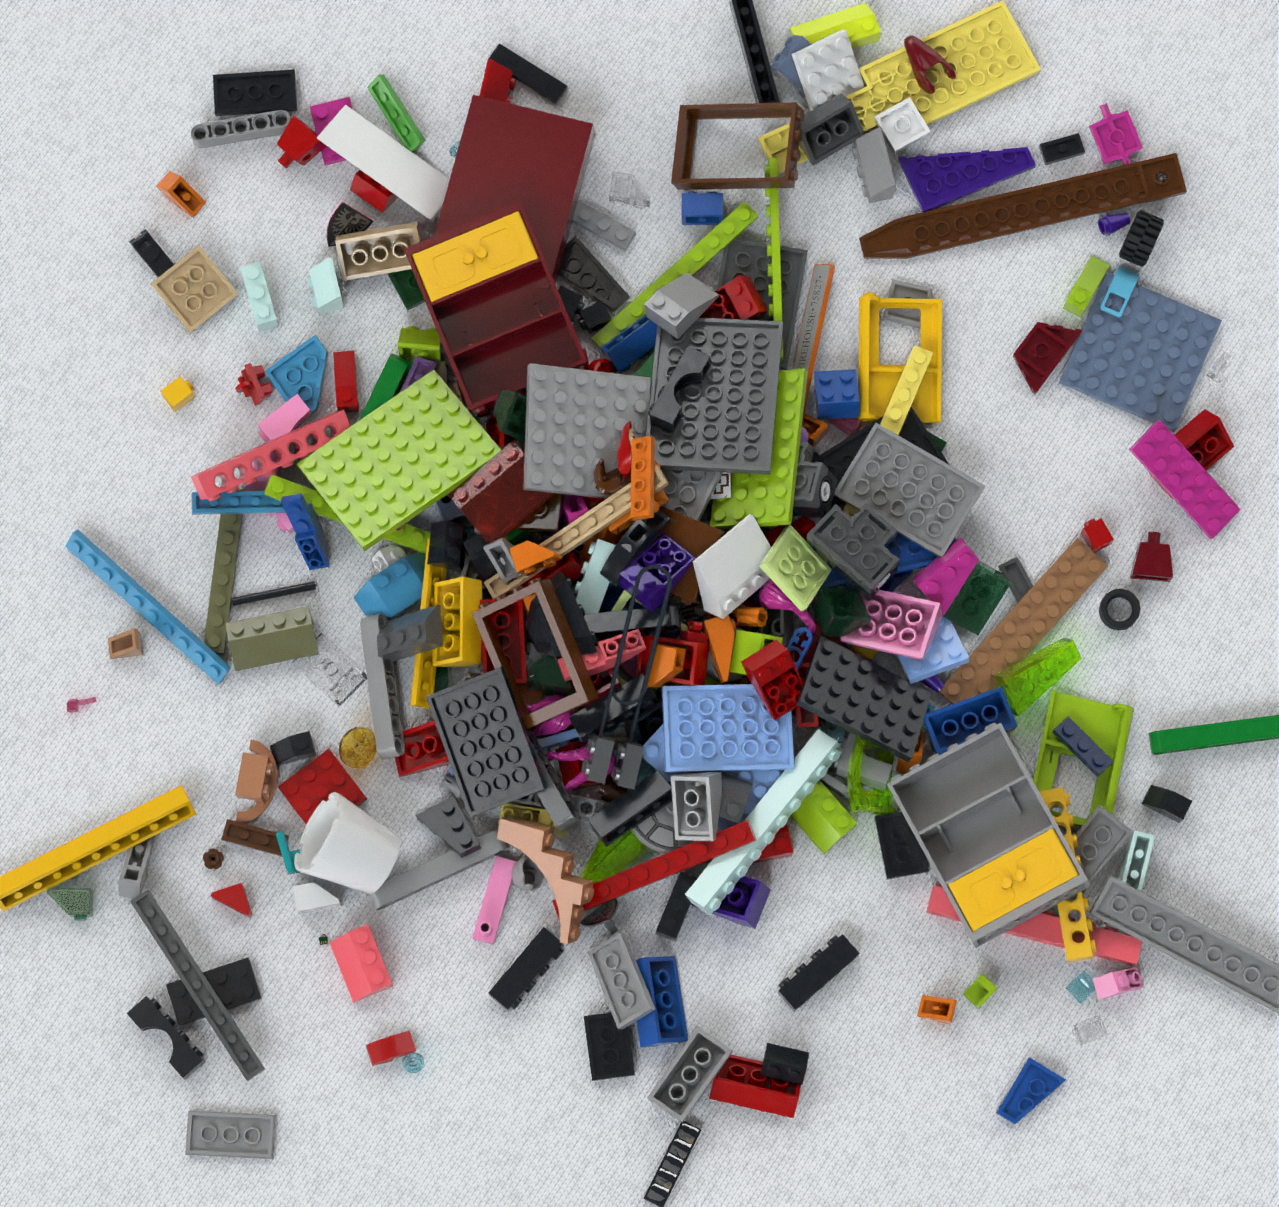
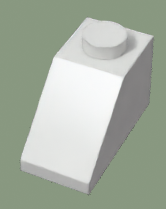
M310 880L299 881L296 886H293L298 914L341 906L338 898L316 883H310Z

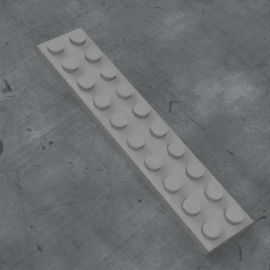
M1109 875L1089 912L1090 914L1279 1014V964Z

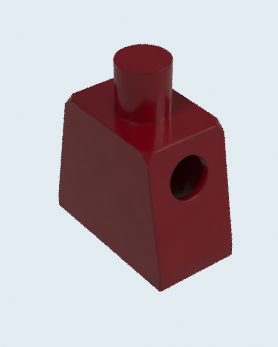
M1148 532V541L1139 543L1130 579L1170 582L1172 580L1173 570L1170 545L1160 544L1161 533Z

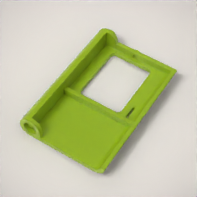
M1052 690L1033 779L1038 791L1052 789L1060 754L1076 757L1052 733L1069 716L1114 761L1112 765L1097 777L1089 817L1099 805L1113 815L1134 708L1124 704L1109 705ZM1051 811V814L1054 817H1058L1062 814L1059 812ZM1073 816L1074 826L1082 827L1087 819Z

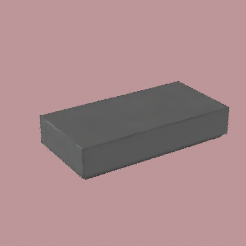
M1015 557L999 565L998 568L1018 603L1033 585L1018 557Z

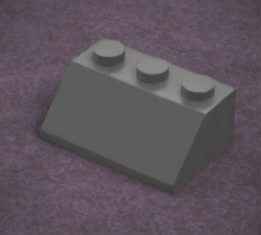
M839 94L805 114L804 121L801 122L802 140L799 142V146L814 166L853 143L855 139L865 135L852 102L843 94Z
M440 605L389 620L377 635L378 657L397 661L442 647Z

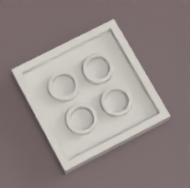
M840 30L792 54L810 111L839 94L847 96L864 87L846 30Z

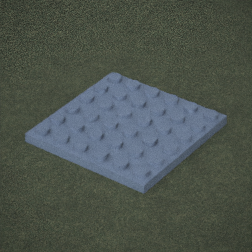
M1107 272L1059 383L1153 424L1156 420H1161L1170 431L1174 432L1222 320L1138 284L1135 285L1122 316L1118 318L1100 309L1115 276ZM1110 293L1105 307L1120 312L1125 299Z

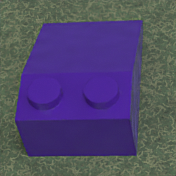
M744 876L738 880L733 891L726 895L720 907L713 911L712 914L756 929L771 889L762 881Z

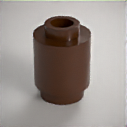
M610 780L609 783L605 782L602 785L599 794L602 795L601 800L610 803L624 795L628 789L618 786Z

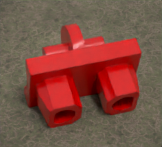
M251 363L245 364V369L241 371L242 376L238 378L240 384L235 387L236 392H243L245 397L251 396L254 405L261 404L262 400L269 397L273 390L269 383L260 385L258 379L265 377L262 365L252 367Z

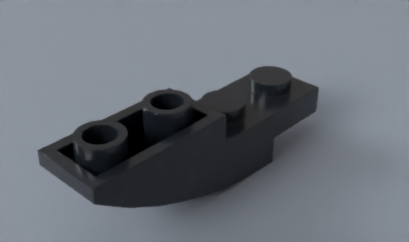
M658 510L654 513V518L635 521L609 555L600 571V575L616 587L621 582L620 573L636 560L668 527L671 519Z

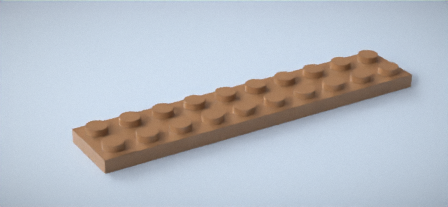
M1077 538L969 656V663L961 665L946 681L945 686L939 693L951 704H955L998 688L1104 572L1108 565Z

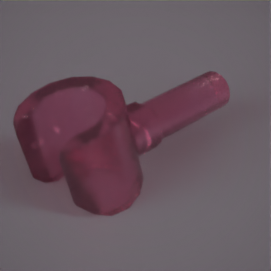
M96 698L70 699L67 702V712H78V705L94 703Z

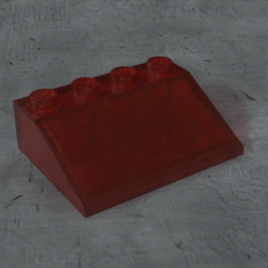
M514 441L509 443L448 494L488 544L503 538L556 494L524 490L525 454Z

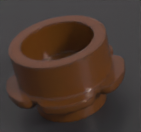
M213 848L204 853L203 861L206 868L218 869L222 866V861L224 860L222 852H218L217 849Z

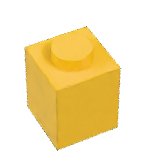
M181 376L160 390L163 398L174 412L195 398L192 392L195 390L188 379L184 381Z

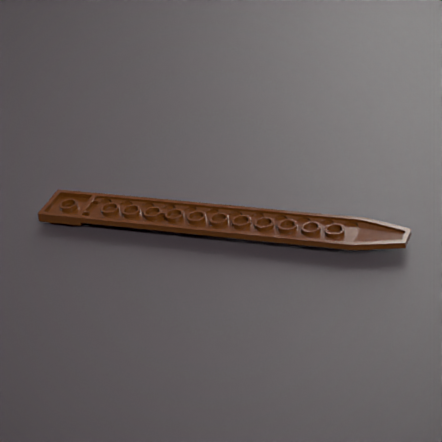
M1177 153L897 218L860 237L859 241L865 259H908L1141 203L1186 194L1187 190ZM1159 173L1167 177L1164 183L1156 180Z

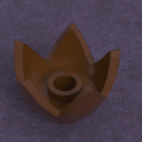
M602 458L595 467L594 482L597 484L595 487L603 494L611 495V493H616L631 481V477L622 481V474L619 472L618 467L606 473Z

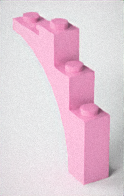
M296 394L257 424L260 428L258 434L265 442L271 441L299 428L312 415L311 411L299 395ZM272 451L270 454V458L273 462H275L277 458V455L274 451ZM254 459L252 466L257 470L258 462ZM281 466L275 468L276 472L272 475L280 477ZM262 474L257 476V481L244 486V490L265 491L271 475L264 477ZM268 513L270 516L274 514L278 518L276 523L283 532L287 530L292 534L295 531L286 513Z

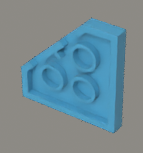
M314 335L265 370V373L285 402L298 394L310 409L311 414L318 411L328 352L318 337Z

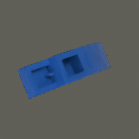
M302 493L283 496L281 504L295 530V541L309 570L329 567L330 563L324 537L312 505L306 503Z

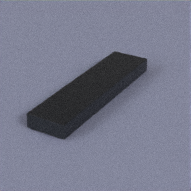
M500 43L488 58L512 70L513 78L557 104L567 89V85Z

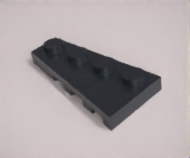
M576 236L566 244L559 269L561 276L598 301L602 300L603 304L613 311H616L630 299L626 291Z

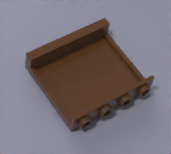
M660 506L659 510L671 519V523L650 546L665 533L696 559L727 532ZM693 563L669 595L671 598H673L674 594L679 596L680 602L690 606L692 602L697 604L701 602L696 600L700 590Z

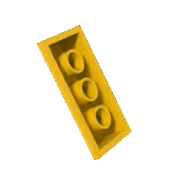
M459 577L434 583V606L440 605L443 646L434 649L433 666L468 667L481 664V634L472 613L479 610L478 606L480 605V600H482V580Z

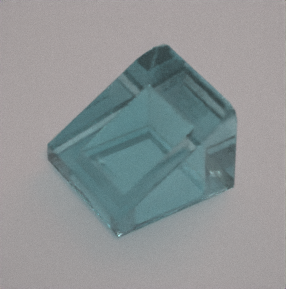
M1083 971L1066 989L1081 1004L1095 990L1092 978Z

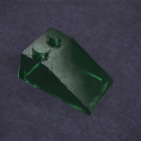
M978 561L947 612L942 616L979 635L1010 586L1011 581L1003 573Z

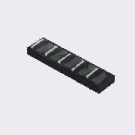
M685 1121L681 1122L643 1199L659 1207H664L701 1129Z

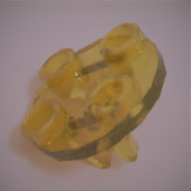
M365 727L350 729L343 735L339 744L340 759L351 768L364 769L373 760L377 752L375 735Z

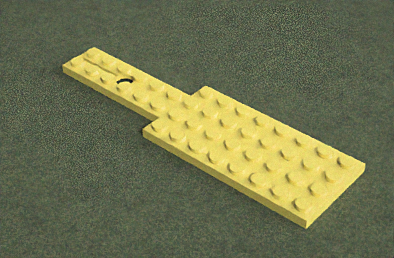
M1002 0L920 39L939 53L950 64L956 75V78L953 80L948 78L941 63H937L929 68L925 75L935 87L933 94H928L919 87L906 49L903 47L859 68L861 78L866 87L845 97L852 102L864 133L878 128L874 121L875 116L909 97L928 126L1040 73L1041 68ZM790 123L758 138V142L768 161L769 158H777L778 174L785 172ZM800 146V160L797 161V165L808 161Z

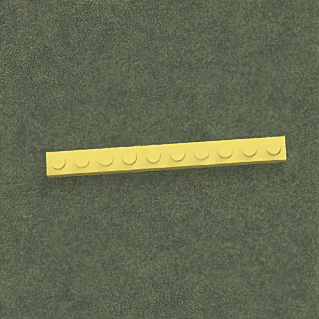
M915 345L880 423L881 426L898 436L934 355L933 352ZM846 503L843 512L852 518L859 510Z

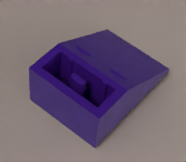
M664 533L620 573L621 588L632 596L639 571L649 565H658L665 568L672 579L671 593L692 565L695 557ZM650 569L640 579L636 600L651 612L664 600L667 588L666 575L659 569Z

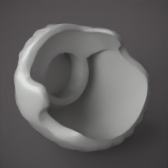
M527 855L519 859L511 871L513 882L522 890H537L542 885V872Z

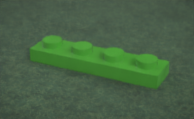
M378 75L367 88L404 147L414 153L426 140L385 75Z

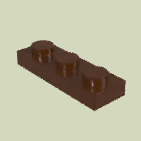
M227 819L221 838L222 841L282 857L276 837L277 832ZM285 835L288 844L289 836Z

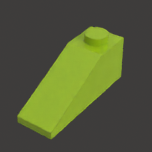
M1091 256L1069 294L1063 309L1081 318L1110 265Z

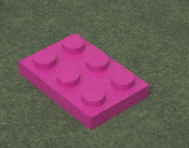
M350 97L310 106L318 136L345 105L352 109ZM328 146L321 151L324 166L347 161Z

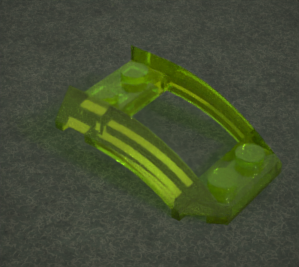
M856 736L850 753L847 772V787L852 814L870 813L879 816L897 812L896 809L892 808L891 798L893 795L887 785L885 791L874 787L873 791L862 790L861 759L864 746L878 748L875 759L893 765L894 755ZM892 770L887 784L890 782V779L892 778Z

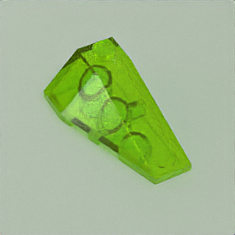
M632 830L607 847L599 840L580 877L596 883L624 871L648 847L635 836Z

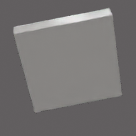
M892 279L888 298L930 299L932 289ZM885 309L882 320L920 329V311L918 309Z

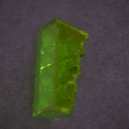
M1062 638L992 677L997 688L1002 686L1013 715L1019 717L1082 658L1074 640Z

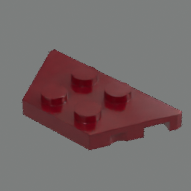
M1037 322L1014 352L1013 358L1034 395H1036L1077 340L1082 330L1067 329L1058 325L1050 326L1047 323Z

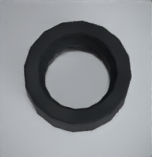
M1114 589L1107 593L1100 603V618L1110 629L1126 630L1133 626L1138 619L1141 610L1140 603L1135 594L1129 590ZM1119 597L1129 601L1132 607L1129 619L1121 622L1113 620L1107 611L1109 602Z

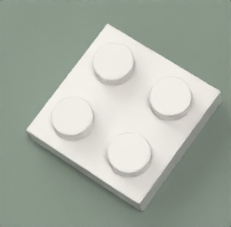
M910 97L874 117V121L879 128L881 127L882 133L894 153L924 138L931 132Z

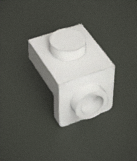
M393 544L380 549L374 555L372 561L374 567L380 573L407 555L401 545Z

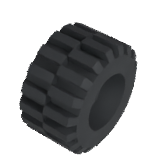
M1143 210L1138 211L1121 247L1119 257L1141 267L1146 265L1164 225V219Z

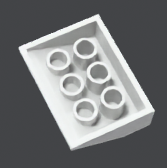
M751 514L693 561L704 611L722 619L771 579L759 567L771 546Z

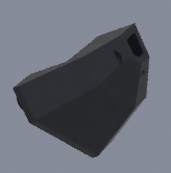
M559 571L552 577L551 583L581 655L596 653V636L593 631L590 632L583 617L585 616V611L582 605L577 603L572 592L573 584L571 579L565 577L562 571ZM536 595L530 603L525 623L530 641L537 652L553 657H562Z

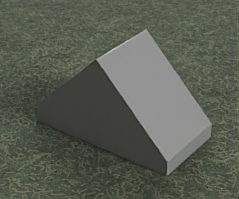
M501 538L485 545L483 548L502 581L506 582L522 574L516 571L509 548L515 545Z

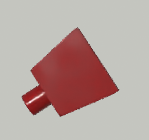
M293 116L277 142V145L285 151L278 162L286 169L294 160L304 166L327 145L318 140V135L303 121Z

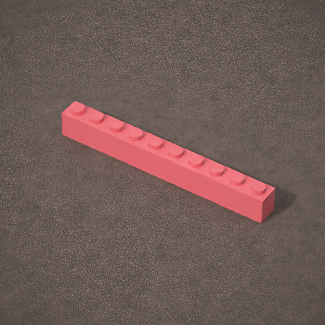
M940 883L937 886L934 885L931 890L926 913L961 922ZM1044 911L1005 932L1006 934L1065 949L1060 918L1055 917V913L1050 911ZM1069 917L1071 921L1075 922V918ZM1092 922L1093 931L1089 932L1090 940H1095L1097 951L1093 953V956L1130 966L1137 965L1142 941L1127 933H1117V929L1112 927L1098 928ZM1076 933L1073 936V941L1076 943H1081L1085 939L1082 933Z

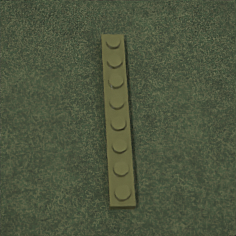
M220 514L204 643L216 654L225 655L227 640L225 623L229 622L243 514Z

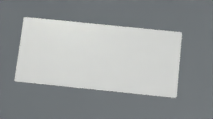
M347 105L339 111L317 137L322 143L431 220L442 207L450 179Z

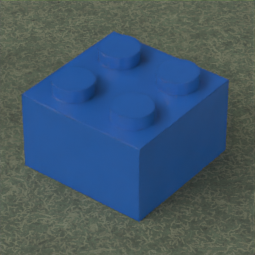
M856 369L814 371L817 420L859 417L860 399Z

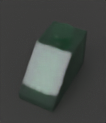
M47 889V894L70 917H74L75 921H86L87 917H93V891L91 889Z

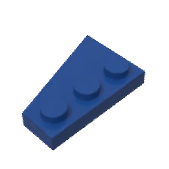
M1029 1057L996 1114L1015 1125L1064 1083L1066 1079Z

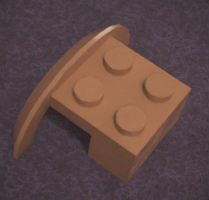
M252 739L249 750L256 754L243 752L235 795L237 798L255 800L257 804L247 811H237V822L251 821L260 816L270 805L277 788L278 771L272 753L265 745Z

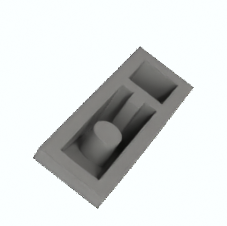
M155 836L128 849L119 878V896L134 899L143 892Z

